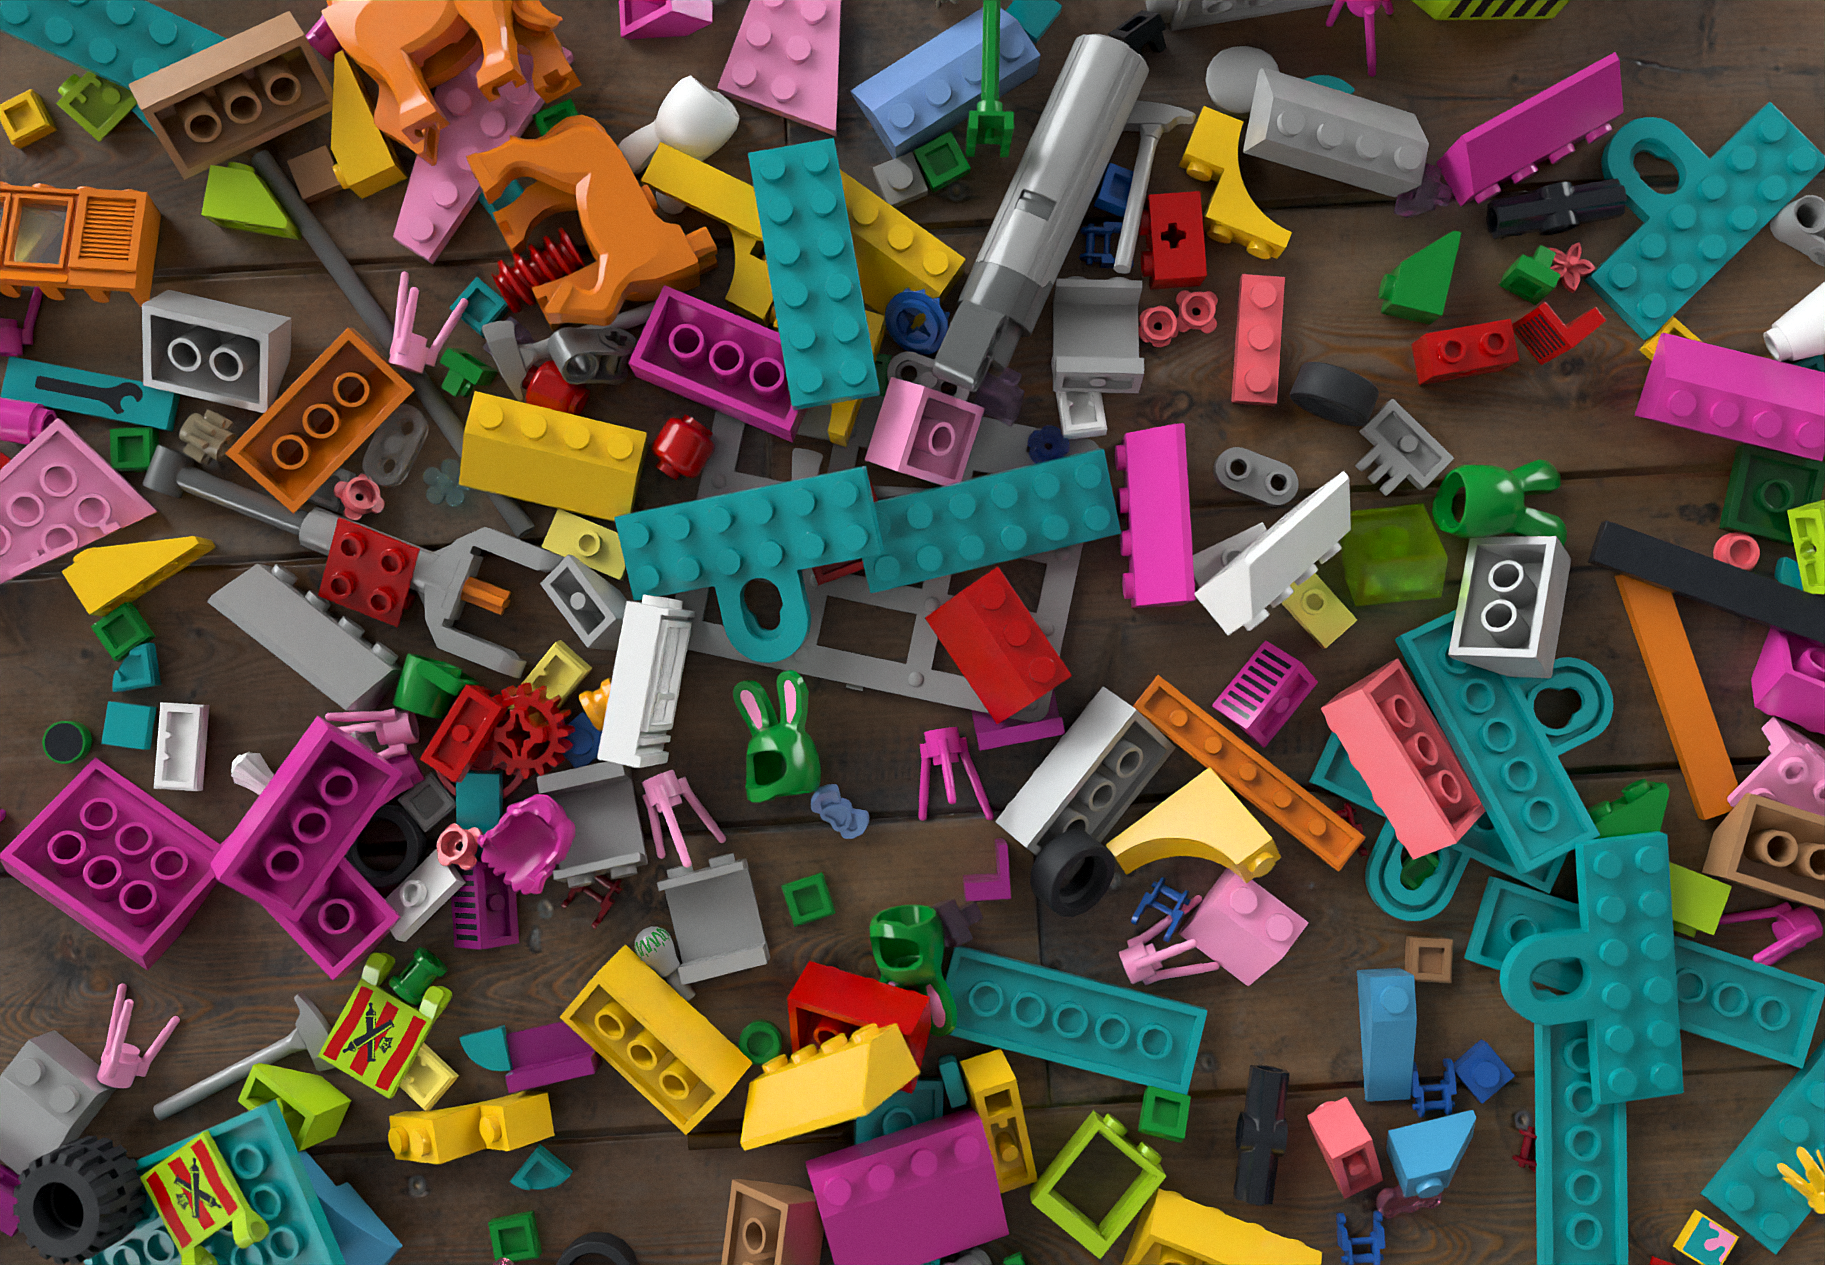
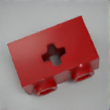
M1200 191L1148 195L1143 207L1138 231L1139 235H1146L1147 251L1141 252L1142 277H1149L1150 290L1201 286L1207 277ZM1166 234H1171L1172 241L1178 242L1175 248L1170 249L1169 241H1163Z
M1511 319L1426 333L1411 344L1419 385L1499 372L1519 361Z

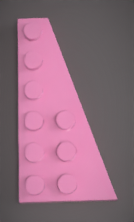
M750 0L718 84V92L726 97L837 137L841 0Z
M562 46L563 52L571 65L574 60L573 54ZM484 52L459 75L436 88L434 99L450 122V125L440 130L436 165L431 166L421 157L416 156L393 235L398 243L431 264H434L482 192L480 184L475 179L465 156L476 152H486L499 147L510 140L509 135L520 138L533 120L532 115L538 113L545 102L534 89L532 80L534 64L532 56L518 54L519 66L527 83L518 88H515L512 81L498 88L501 97L490 103L478 88L476 73L482 67Z
M57 418L0 470V584L160 512L62 419Z

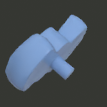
M827 784L819 787L811 798V810L819 813L821 819L829 822L835 831L841 833L843 838L853 839L865 832L869 824V813L866 810L854 809L849 800L841 798L839 787L836 784Z

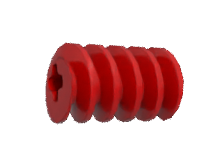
M562 227L558 229L560 243L556 244L548 236L543 237L545 249L543 252L539 251L533 244L527 245L529 259L525 260L517 252L512 253L514 267L510 268L501 259L497 261L499 275L495 276L492 272L491 275L513 313L518 314L521 312L520 298L530 306L536 304L531 288L563 278L565 274L570 275L580 270V266L586 267L576 245Z

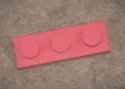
M1242 274L1239 278L1231 403L1274 406L1277 404L1285 277Z

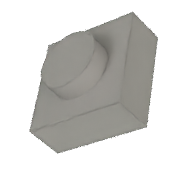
M912 152L873 167V173L884 200L892 207L897 208L928 195V189Z

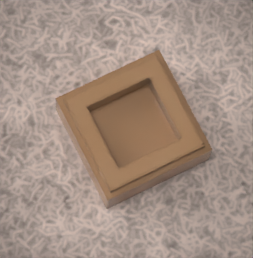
M327 145L287 161L301 197L307 204L344 189L334 174L332 166L337 163L331 149Z
M1406 936L1405 971L1414 975V981L1452 983L1453 939Z

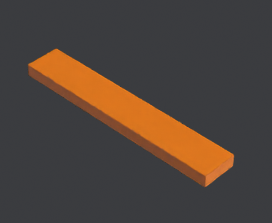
M1616 575L1614 576L1698 819L1707 820L1731 812L1734 807L1730 806L1727 797L1739 785L1671 592L1627 576Z
M1159 675L1156 676L1133 705L1164 736L1206 769L1210 767L1225 784L1336 871L1341 870L1366 838Z

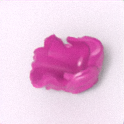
M533 795L521 802L509 805L499 824L493 829L488 830L485 834L479 835L477 842L481 847H484L481 861L482 863H488V868H494L493 873L496 876L506 873L503 882L506 885H512L514 892L518 893L521 891L523 895L530 893L540 894L546 879L553 874L552 871H554L556 864H560L561 861L565 860L575 838V825L568 818L563 807L548 795Z

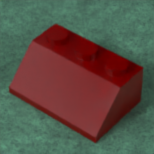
M996 567L925 617L997 725L1072 676L999 567Z
M812 961L808 962L787 997L792 1054L811 1044H815L817 1050L821 1049L820 1046L824 1042L840 1034H845L846 1038L850 1039L854 1032L872 1023H876L878 1029L897 1023L920 1071L931 1029V998L929 996L922 995L913 990H905L885 984L873 978H865L845 972L833 966H825ZM919 1074L899 1090L913 1094Z

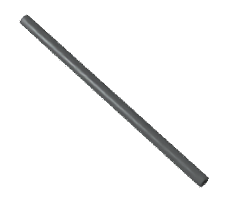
M263 150L258 152L251 159V163L390 358L389 352L393 342L394 326L309 206L302 199L270 151ZM397 368L402 376L415 388L414 393L461 458L465 426L425 370H423L422 374ZM485 492L518 539L535 529V525L515 498Z

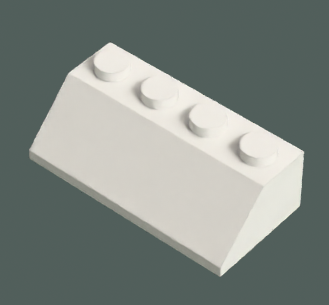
M1344 471L1293 507L1194 593L1227 635L1243 625L1248 631L1253 629L1269 615L1265 609L1266 606L1269 604L1273 608L1278 606L1294 593V590L1290 587L1293 582L1298 586L1318 571L1314 564L1317 560L1323 564L1342 549L1338 541L1351 530L1350 488L1347 474Z

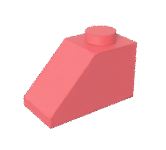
M1347 1097L1336 1102H1325L1313 1113L1307 1115L1316 1143L1344 1199L1383 1181L1372 1138Z

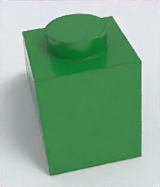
M1452 231L1402 261L1390 274L1386 273L1384 275L1378 293V298L1384 300L1381 309L1382 314L1428 325L1443 315L1461 232Z

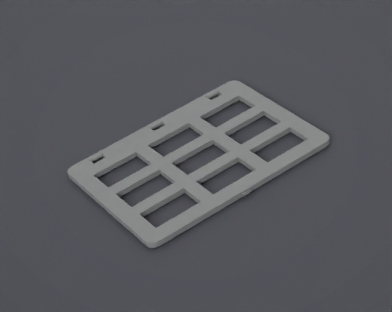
M872 396L863 398L847 447L833 444L827 473L855 468L859 447L865 449L869 447L884 397ZM832 404L808 408L797 434L830 441L827 430L831 418ZM716 411L711 431L713 435L710 438L715 445V451L703 468L697 500L782 483V481L736 472L747 423ZM982 417L961 481L972 479L973 471L990 475L1100 448L1090 439L1063 440L1062 433ZM1028 438L1054 443L1051 457L1026 452ZM1083 543L1019 558L1047 564L1037 613H1029L1059 657ZM812 568L802 569L811 610L810 632L803 645L786 659L772 663L757 662L743 656L729 641L723 625L703 621L710 587L676 593L675 599L683 601L682 609L695 611L694 618L688 617V621L692 622L687 650L786 671L791 669L800 674L847 683L846 688L863 691V687L989 713L964 676L931 670L938 637L925 617L954 597L947 594L951 574L925 580L922 589L901 586L870 593L866 577L848 574L818 586ZM764 578L752 579L755 581L773 584L771 581ZM831 596L916 614L907 663L903 664L818 646L817 643L827 597ZM1053 689L1009 718L1027 722H1037L1043 719L1049 710Z

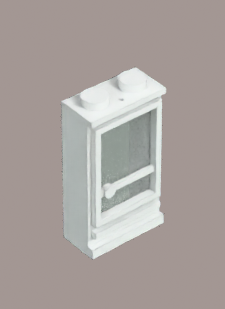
M643 595L642 602H626L597 759L637 768L667 763L669 752H665L663 749L664 743L670 742L671 736L666 735L667 730L672 729L692 626V622L688 621V617H695V611L682 609L683 601L660 596Z

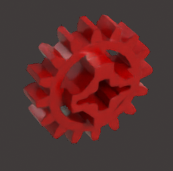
M530 682L519 685L517 689L514 685H511L501 690L502 695L497 694L492 697L508 709L514 704V709L510 710V719L503 720L504 714L498 725L494 727L489 742L485 744L483 751L494 750L496 756L493 758L492 764L496 766L503 761L507 763L506 774L512 775L519 769H521L523 779H528L535 772L540 776L545 775L552 770L551 766L556 767L565 760L562 753H566L573 747V744L565 739V737L575 732V727L565 725L564 719L572 713L570 709L560 711L557 706L562 697L557 695L552 699H548L546 697L547 687L544 685L535 689L534 692ZM550 741L546 752L539 756V752L543 750V743Z

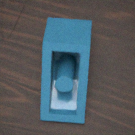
M1473 1110L1388 1131L1386 1151L1405 1198L1418 1195L1420 1198L1433 1197L1448 1187L1473 1137L1476 1122Z

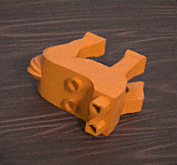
M326 0L329 7L321 11L343 49L379 85V97L374 114V124L390 139L415 152L431 166L437 164L440 130L450 125V122L439 108L429 89L439 86L459 75L475 62L482 52H484V60L476 76L478 88L489 103L501 97L498 88L512 81L515 88H518L527 83L519 66L518 54L533 57L532 80L534 89L546 104L582 85L571 68L560 41L553 32L559 22L563 21V18L547 10L539 0Z
M585 115L566 117L542 137L522 139L509 135L510 140L499 147L486 152H476L465 156L489 205L502 196L506 187L514 179L531 177L537 180L534 184L528 186L511 204L492 212L512 253L517 252L520 254L526 249L532 230L543 219L555 213L578 211L581 228L595 262L568 276L531 288L552 332L563 323L608 326L616 319L625 300L635 302L657 301L664 285L682 293L700 286L701 274L718 267L715 257L717 247L706 226L684 235L680 225L665 223L656 213L658 205L649 186L646 184L640 187L622 151L607 134L604 127L594 118Z

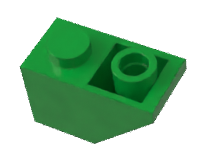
M1640 779L1624 787L1621 790L1623 796L1611 803L1609 801H1602L1587 809L1600 836L1594 839L1660 832L1670 789L1666 783Z

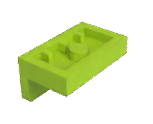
M89 71L82 78L74 73L57 90L63 97L56 104L98 142H101L138 104L131 90Z

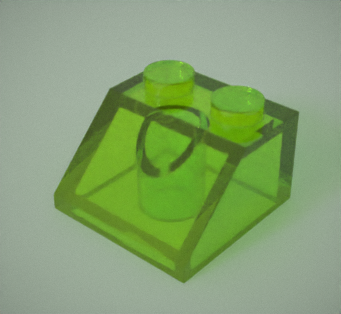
M1423 504L1350 511L1351 530L1340 539L1344 577L1355 606L1442 597L1448 556Z

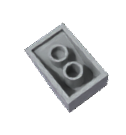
M56 1030L29 1039L0 1076V1160L19 1175L23 1170L29 1168L28 1164L33 1160L78 1139L117 1089L98 1081L96 1076L100 1066Z

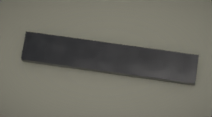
M1608 520L1601 522L1588 563L1825 648V598Z

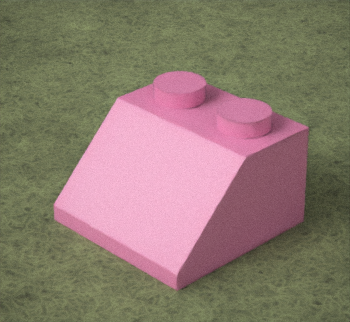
M891 377L865 460L943 486L961 482L985 408L922 385Z
M1226 868L1178 934L1187 941L1195 939L1197 941L1196 947L1215 962H1218L1220 966L1249 986L1285 956L1309 922L1253 880L1246 884L1237 874Z

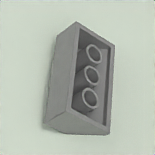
M1264 67L1259 69L1243 153L1391 197H1397L1421 186L1429 142L1415 114Z
M255 564L214 593L207 601L346 711H374L401 676L403 668L395 663L398 656L392 650L379 642L375 645L368 642L362 637L365 630L346 616H343L341 620L328 610L331 607L329 601L319 597L318 593L313 590H309L308 593L304 592L295 585L298 578L279 564H275L274 567Z
M1102 687L1069 730L1061 737L1058 744L1042 764L1033 772L1030 779L1014 799L1008 803L995 822L1036 856L1049 841L1057 835L1072 829L1084 830L1100 843L1176 747L1137 709L1105 687ZM1085 858L1074 864L1064 877L1070 881L1084 864Z

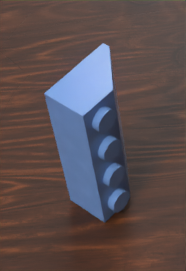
M983 7L851 90L853 98L893 159L910 152L913 153L914 150L968 118L969 111H977V103L981 101ZM1002 8L1000 10L999 98L1036 75L1040 60L1039 52L1018 20Z

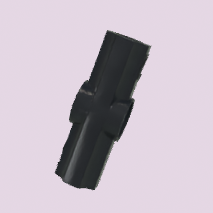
M1618 178L1572 186L1571 182H1560L1536 189L1531 194L1492 200L1487 204L1486 222L1488 232L1492 234L1494 240L1539 232L1541 236H1548L1577 228L1580 224L1619 218L1625 214V203L1627 201L1625 187L1621 185Z
M1261 1064L1250 1065L1244 1112L1241 1111L1239 1113L1236 1125L1235 1142L1239 1153L1233 1187L1235 1199L1249 1204L1262 1206L1273 1204L1278 1159L1283 1157L1288 1136L1287 1120L1284 1117L1290 1075L1287 1070Z

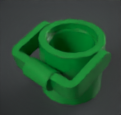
M408 653L392 704L424 716L445 719L451 709L454 696L459 697L466 684L478 685L479 682L462 672L463 669L448 662Z

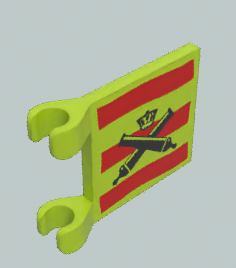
M374 952L369 956L359 983L321 1048L318 1057L391 1099L395 1095L436 1019L450 1002L452 992L444 986H431L427 989L422 999L420 1009H417L379 986L394 967L395 959L387 953Z
M208 1130L196 1136L140 1177L181 1255L182 1265H218L216 1258L200 1244L231 1222L234 1240L238 1247L242 1249L251 1246L253 1243L260 1242L269 1234L267 1223L248 1205Z

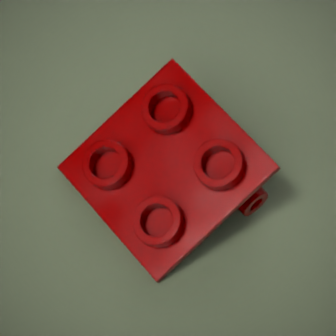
M339 517L318 596L398 627L403 610H410L415 601V594L410 593L409 588L420 549Z

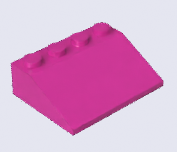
M94 758L0 853V861L11 876L148 971L179 937L218 882L210 863L215 858L212 851L220 844L103 762Z
M972 1107L805 1161L834 1265H922L1009 1235L994 1162L982 1120Z

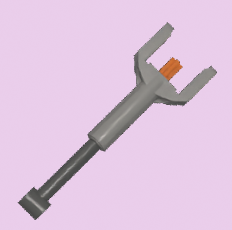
M157 445L142 485L176 498H182L184 491L295 534L299 536L302 547L327 557L339 517L419 548L420 552L409 589L417 591L425 608V621L437 648L500 673L521 678L527 662L519 658L515 651L454 628L452 625L454 620L460 619L466 602L501 616L505 608L509 606L510 591L476 578L484 558L480 556L482 549L543 572L553 571L565 557L487 527L460 537L451 545L432 552L320 507H314L310 512L298 509L293 514L280 501L194 468L195 459L177 450Z

